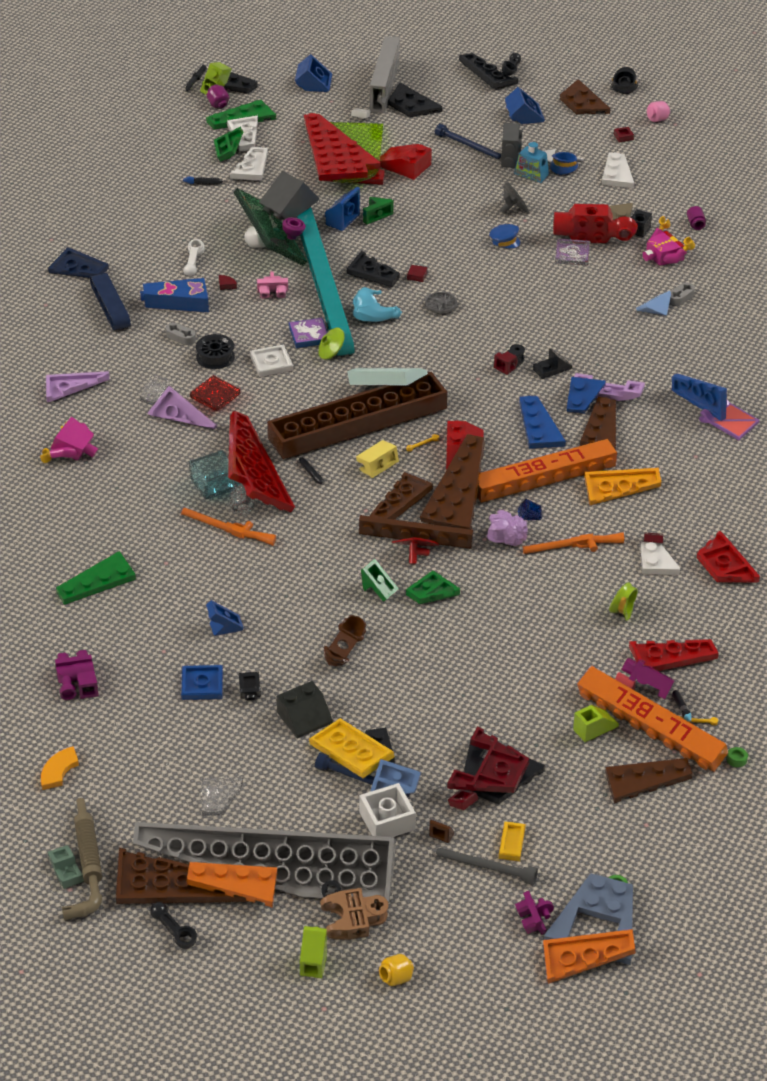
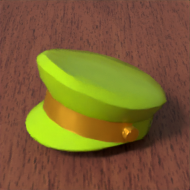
M630 582L621 586L609 606V612L621 613L624 615L625 620L628 621L633 611L638 589L633 587Z

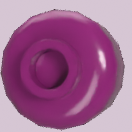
M213 85L208 89L207 99L212 107H219L221 109L227 106L230 98L223 86Z

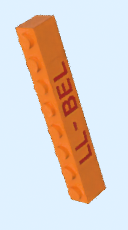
M605 439L481 472L478 479L477 498L482 503L585 475V472L615 467L617 451L609 440Z
M592 665L577 683L580 691L579 694L588 701L591 699L601 709H608L616 718L620 720L625 719L633 728L645 731L650 738L654 740L657 738L667 748L671 750L674 748L684 758L696 761L705 770L709 769L715 772L728 754L726 743Z

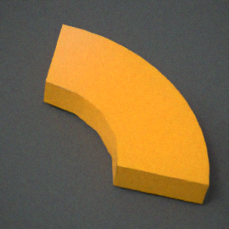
M74 746L59 751L46 762L41 772L42 790L63 786L65 774L70 769L79 766Z

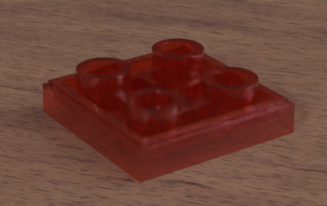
M213 375L192 390L190 398L218 412L239 396L241 390Z

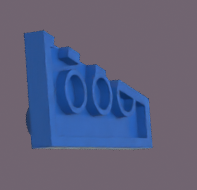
M538 396L519 397L529 449L565 447L566 441Z

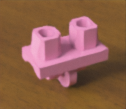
M270 271V276H265L264 279H257V293L260 294L262 299L269 298L270 292H276L278 298L286 297L288 278L274 276V271Z

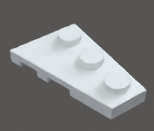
M258 116L227 120L230 131L240 126L244 131L238 145L239 151H248L251 147H255Z
M251 147L244 156V160L236 165L235 171H231L230 179L262 180L268 148Z
M609 152L602 185L634 188V181L625 154Z

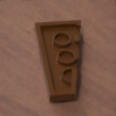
M598 396L580 440V446L608 439L616 450V400Z
M688 758L605 767V775L614 804L621 802V799L625 797L631 799L637 797L638 793L647 790L652 792L663 785L668 787L692 779Z

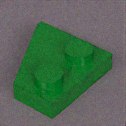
M241 126L214 139L217 158L220 162L228 160L235 155L244 133Z
M433 570L408 587L406 595L418 604H424L460 595V588Z

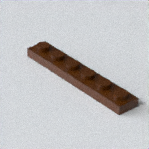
M360 515L359 534L399 540L415 537L432 540L439 545L472 549L473 530L364 515Z

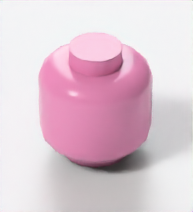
M656 101L648 105L647 116L652 122L665 121L669 117L670 108L666 102Z

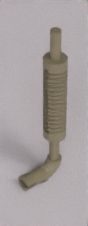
M84 798L76 800L78 814L74 817L83 879L85 883L89 884L91 895L88 901L63 906L64 921L78 917H88L89 914L99 909L102 903V894H100L98 882L102 879V870L93 816L86 811Z

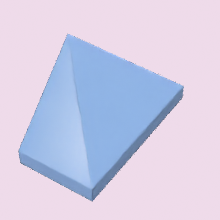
M671 292L662 293L636 308L637 311L667 316Z

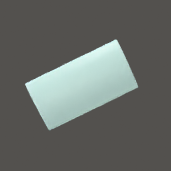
M355 368L347 371L350 385H409L428 374L427 370L421 368Z

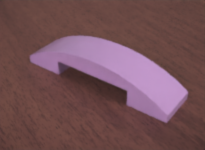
M575 373L574 376L593 379V375ZM627 380L625 386L606 383L604 389L602 388L598 393L597 398L598 396L606 397L616 401L634 399L641 396L645 383Z

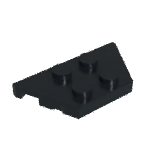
M401 82L388 100L389 106L410 118L428 115L429 111L436 110L438 113L442 112L441 105Z

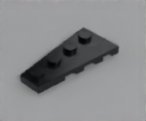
M473 53L459 55V61L491 88L497 89L518 84L519 78L515 76L512 78L506 75L503 71L497 70V66L486 64V60Z

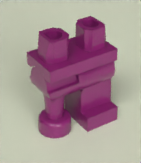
M79 650L76 652L77 656L69 657L66 652L58 653L57 659H55L58 683H62L59 691L60 697L63 700H71L76 697V688L71 684L74 681H78L80 699L98 697V684L91 654L88 655L87 650ZM92 686L94 688L90 692L82 690L84 687Z
M627 658L621 670L631 675L629 679L632 681L637 679L640 684L653 686L660 690L658 696L665 699L675 680L655 670L652 666H643L645 661L642 659L636 662Z

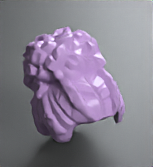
M498 510V514L490 515L491 525L487 535L489 541L495 543L504 542L506 545L513 546L520 545L523 541H526L528 528L527 521H524L523 518L518 515L512 517L511 513L504 510Z

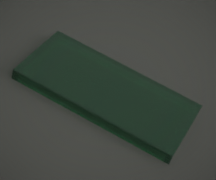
M236 188L233 193L266 248L304 266L307 260L295 240L287 238V234L282 227L283 221L276 219L273 214L269 215L263 211L264 207L259 203L261 199Z

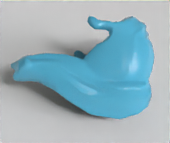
M363 287L353 299V315L356 319L362 321L378 322L394 318L399 319L402 311L397 306H380L373 294L379 295L382 293L381 290L376 291Z

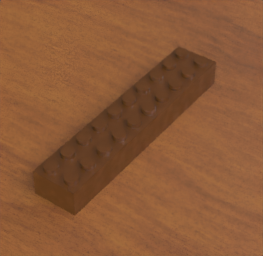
M432 371L427 372V375L409 385H384L267 421L268 439L282 459L290 458L447 409L448 392Z

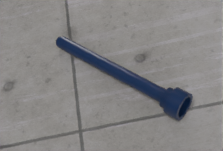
M439 123L435 128V135L439 137L447 136L493 158H501L500 153L449 131L446 125Z
M322 752L318 754L314 767L322 771L331 769L367 784H373L375 777L368 775L365 778H361L343 765L333 762L329 755Z

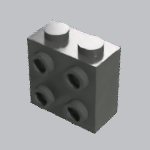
M504 122L501 167L516 168L518 156L522 148V130H519L520 123Z

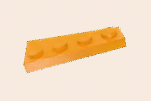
M659 468L585 472L584 475L589 505L661 487Z

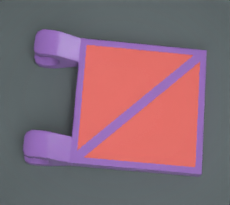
M728 400L726 419L718 420L707 409H703L700 412L702 415L699 417L701 422L710 423L737 440L743 438L760 421L731 404Z

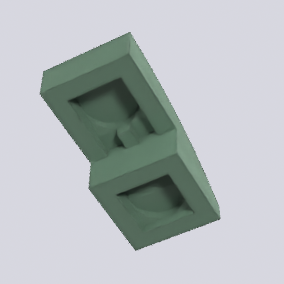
M68 845L47 852L63 889L84 882L83 874L78 868L75 856Z

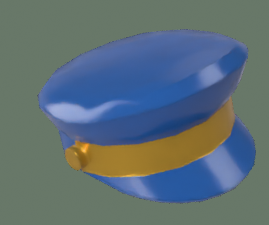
M569 152L553 154V160L549 165L552 172L559 175L569 174L578 168L576 155Z
M502 224L490 231L489 235L496 246L516 248L520 245V240L516 237L519 227L516 225Z

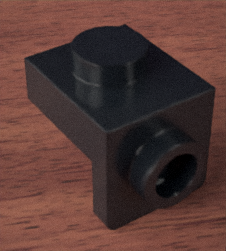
M259 671L239 673L240 699L245 698L247 701L256 700L257 697H261Z

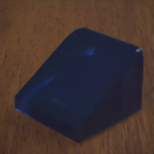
M525 499L518 507V516L523 518V520H541V505Z

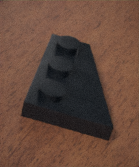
M231 72L224 88H230L233 92L249 94L258 87V82Z
M362 250L347 267V274L389 287H393L400 278L398 271L386 264H379L376 258L367 257L366 253Z

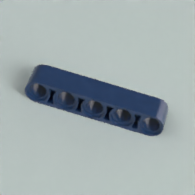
M104 273L90 276L91 288L112 330L131 327L129 314L109 275Z

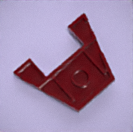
M477 726L471 737L470 745L489 751L475 776L454 769L447 782V788L514 793L529 765V758L511 746L498 742L497 737L484 733V729Z

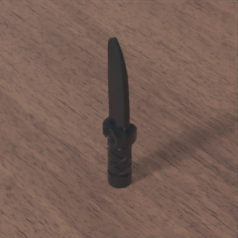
M202 65L197 72H194L186 85V91H189L194 83L200 80L201 75L207 70L205 65Z

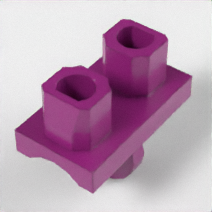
M528 890L523 893L525 899L516 903L515 907L520 917L532 914V916L521 920L527 934L539 930L541 935H543L547 930L541 917L549 919L554 906L551 901H545L543 898L538 899V904L536 905Z

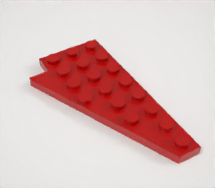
M316 113L304 115V123L319 181L368 178L367 170L380 169V161L322 115Z
M234 410L230 415L228 478L241 483L246 490L247 496L251 499H258L266 505L270 504L277 507L279 510L292 512L295 505L249 417Z

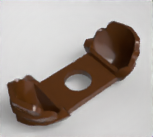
M350 615L338 625L339 634L330 647L324 646L323 654L329 666H340L349 661L347 657L355 644L364 639L366 622L362 618ZM343 641L347 643L348 648L341 649L337 643Z

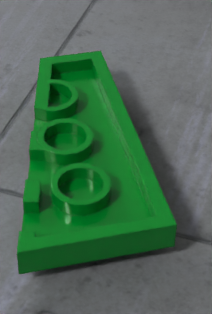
M118 551L57 586L56 593L63 604L66 605L136 580V574L122 553Z

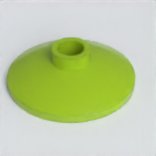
M333 328L322 337L318 350L319 356L322 359H331L341 349L345 338L344 331L341 328Z

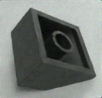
M313 681L276 696L277 713L296 738H300L333 723L323 693Z

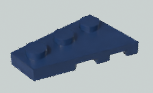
M67 247L48 267V272L90 278V276L104 274L109 269V265L106 262Z

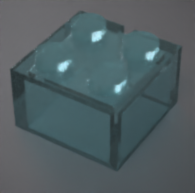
M223 450L189 461L190 479L205 500L240 489L239 482L228 478L229 459Z

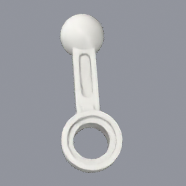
M193 239L188 244L190 255L188 264L183 269L185 275L192 276L197 272L195 266L197 256L202 255L205 251L204 243L199 239Z

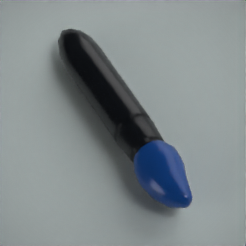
M189 176L185 177L183 182L189 184H221L223 180L220 178H194Z

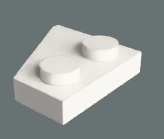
M641 542L642 574H680V567L661 543Z

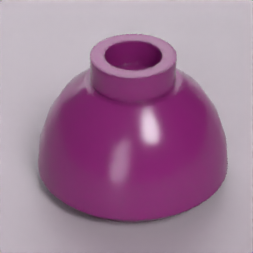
M291 217L284 219L282 222L283 230L287 234V238L295 240L297 236H300L306 227L305 223L298 218Z

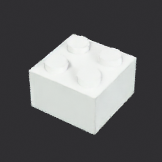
M399 783L359 795V812L372 836L395 837L415 830L416 812Z

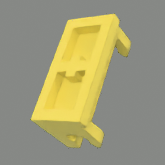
M382 440L357 455L356 460L364 465L359 468L360 471L374 478L399 462L397 446Z

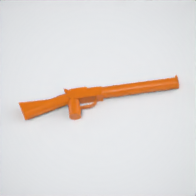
M185 507L181 512V515L212 525L239 538L257 539L274 546L276 541L275 534L250 531L253 527V523L247 521L244 525L240 523H225Z
M624 532L610 535L584 534L571 537L570 539L522 546L524 554L569 546L589 547L591 552H596L598 550L596 543H624Z

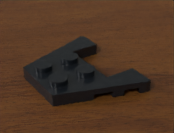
M469 744L464 772L475 776L484 760L482 757L487 750ZM529 759V765L515 792L524 783L528 784L531 782L535 775H541L545 771V765ZM468 790L498 805L514 794Z

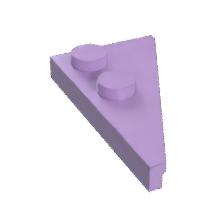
M109 371L46 375L47 402L109 380Z
M168 386L148 412L149 415L211 429H216L217 427L213 421L170 386Z

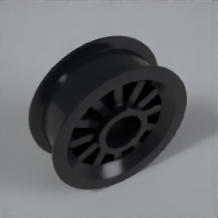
M211 334L200 338L196 343L197 362L208 369H222L229 366L235 359L233 352L234 342L229 337L221 334Z

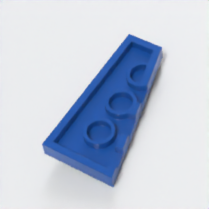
M678 373L672 376L673 392L700 409H707L718 420L726 419L727 388Z

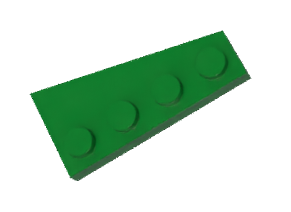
M255 100L254 102L206 117V122L216 130L228 128L227 120L258 116V122H264L263 119L266 118L276 120V113L262 100Z

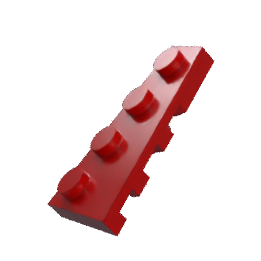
M712 639L685 640V643H678L675 640H667L666 643L646 641V644H637V641H629V648L636 662L642 659L645 661L643 666H652L657 671L718 659L719 652Z

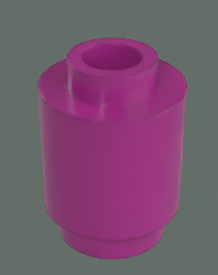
M699 206L689 208L686 215L691 227L695 230L703 229L706 225V218L702 208Z

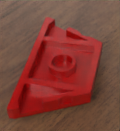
M718 531L716 537L713 540H709L706 546L697 552L698 561L716 582L757 583L760 581V575L722 531Z

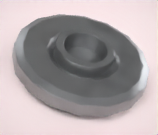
M435 292L427 296L425 304L434 313H449L456 309L457 298L447 292Z

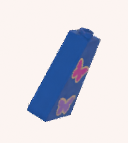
M204 278L144 283L143 291H140L141 301L145 302V308L209 312L208 294Z

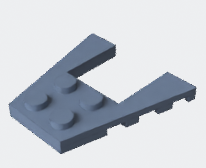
M590 873L545 933L544 940L569 937L578 912L619 923L617 931L632 929L633 884ZM632 955L615 961L631 965Z

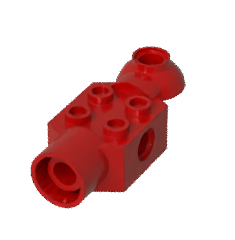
M574 204L569 212H554L553 235L570 236L573 243H607L611 237L621 241H628L636 234L638 229L636 221L630 217L624 216L613 220V214L608 204Z

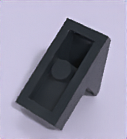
M549 348L548 359L533 364V370L541 379L572 369V365L551 348Z

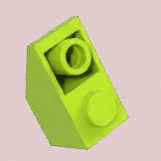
M221 62L210 63L200 92L207 95L208 89L213 85L224 87L232 68Z
M593 705L574 713L573 730L584 742L619 727V723L606 710Z
M304 926L300 954V976L323 978L327 960V929Z

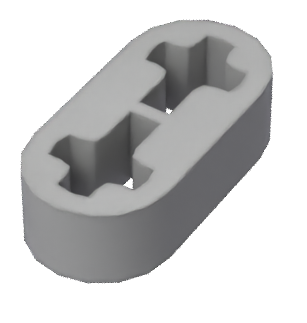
M688 282L680 284L670 291L669 303L673 306L682 305L694 296L695 286Z
M169 323L166 326V336L169 339L183 345L195 343L196 336L194 330L178 323Z

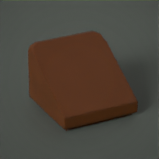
M430 820L429 836L449 843L454 835V830L450 826Z

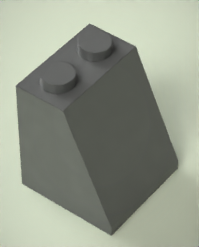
M282 171L259 203L264 207L263 211L269 215L273 214L276 219L281 221L282 219L297 217L317 203L319 198L303 181Z

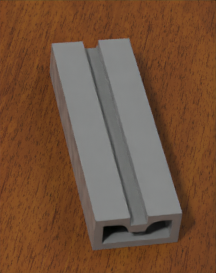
M384 37L370 83L371 112H386L400 64V53H398L400 37Z

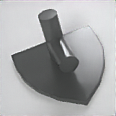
M509 182L505 183L503 186V197L506 204L500 211L505 214L515 204L529 214L530 212L517 191Z

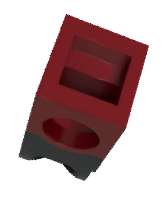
M514 344L505 353L498 352L494 355L493 368L508 375L524 362L525 347L520 344Z

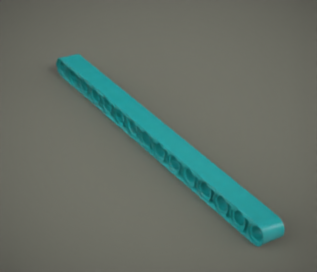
M309 207L295 218L302 220L306 225L300 238L329 331L338 327L345 334L343 345L336 356L354 354L353 338L312 208Z

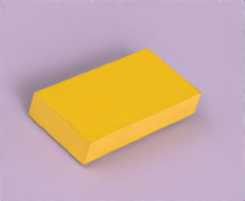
M504 821L499 859L520 862L526 824Z

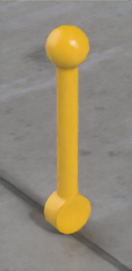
M433 434L429 439L414 445H407L406 450L411 452L416 447L431 441L436 442L439 440V435Z
M691 718L690 722L710 723L711 725L716 726L718 724V718Z

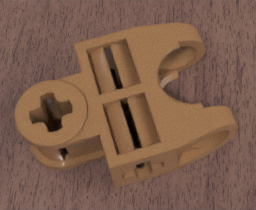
M361 888L339 891L325 896L320 901L323 911H331V913L341 916L335 923L326 927L327 937L331 939L349 940L368 937L369 926L382 925L388 917L387 899L381 895L363 897Z

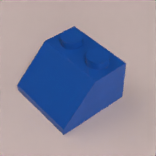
M310 54L298 64L295 82L299 87H302L305 91L328 92L330 90L332 73L314 56Z
M517 87L505 98L506 108L510 112L509 116L513 121L517 120L520 124L541 123L545 121L539 103L521 88Z
M359 187L344 194L325 211L327 226L343 231L360 215Z

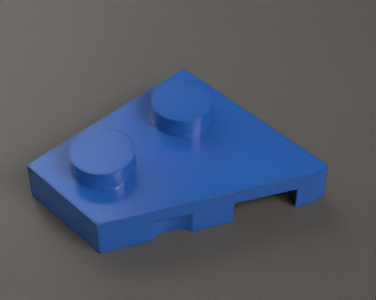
M571 377L567 412L585 414L601 389H604L606 381Z

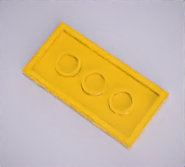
M341 718L309 738L310 745L329 755L330 758L361 778H365L378 769L380 759L390 761L395 757L394 751Z

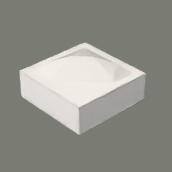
M355 108L352 110L351 116L362 120L370 117L371 111Z

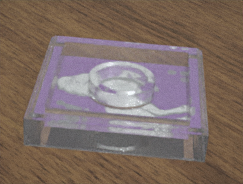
M557 239L555 264L588 266L590 241Z

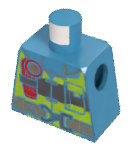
M530 142L519 153L514 174L542 183L549 175L547 153L538 150V143Z

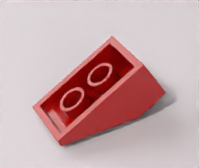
M421 144L396 146L388 149L377 160L380 161L381 168L415 180L431 166L432 149Z

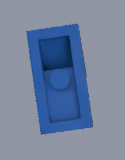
M212 600L206 604L208 616L211 619L210 626L213 635L233 633L244 629L240 616L237 613Z

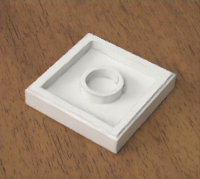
M284 345L250 351V357L259 377L293 371V364Z

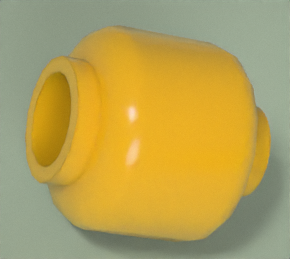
M396 954L383 959L379 967V975L382 981L389 986L400 985L410 981L414 966L412 961L404 954Z

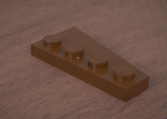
M404 472L401 475L402 479L394 484V489L385 495L386 499L377 505L370 516L395 520L432 491L433 483Z

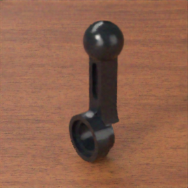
M512 53L509 61H504L502 64L503 73L508 76L516 73V65L521 62L519 53Z
M156 902L151 906V916L156 920H160L173 935L177 946L182 949H189L195 945L197 933L194 928L190 926L180 927L168 913V908L164 903ZM189 936L191 940L183 942L180 940V937Z

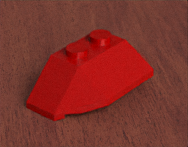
M447 421L446 470L466 435L484 437L483 429L466 421Z

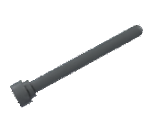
M444 848L436 850V854L440 857L518 876L527 884L534 885L537 879L538 868L528 866V868L524 867L522 869Z

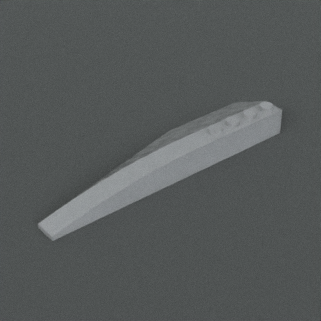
M135 822L133 844L188 862L277 867L275 889L301 898L323 899L321 888L326 881L332 880L340 885L342 891L361 888L363 897L381 895L387 899L388 903L390 901L396 849L394 837ZM329 886L326 895L335 893L337 887Z

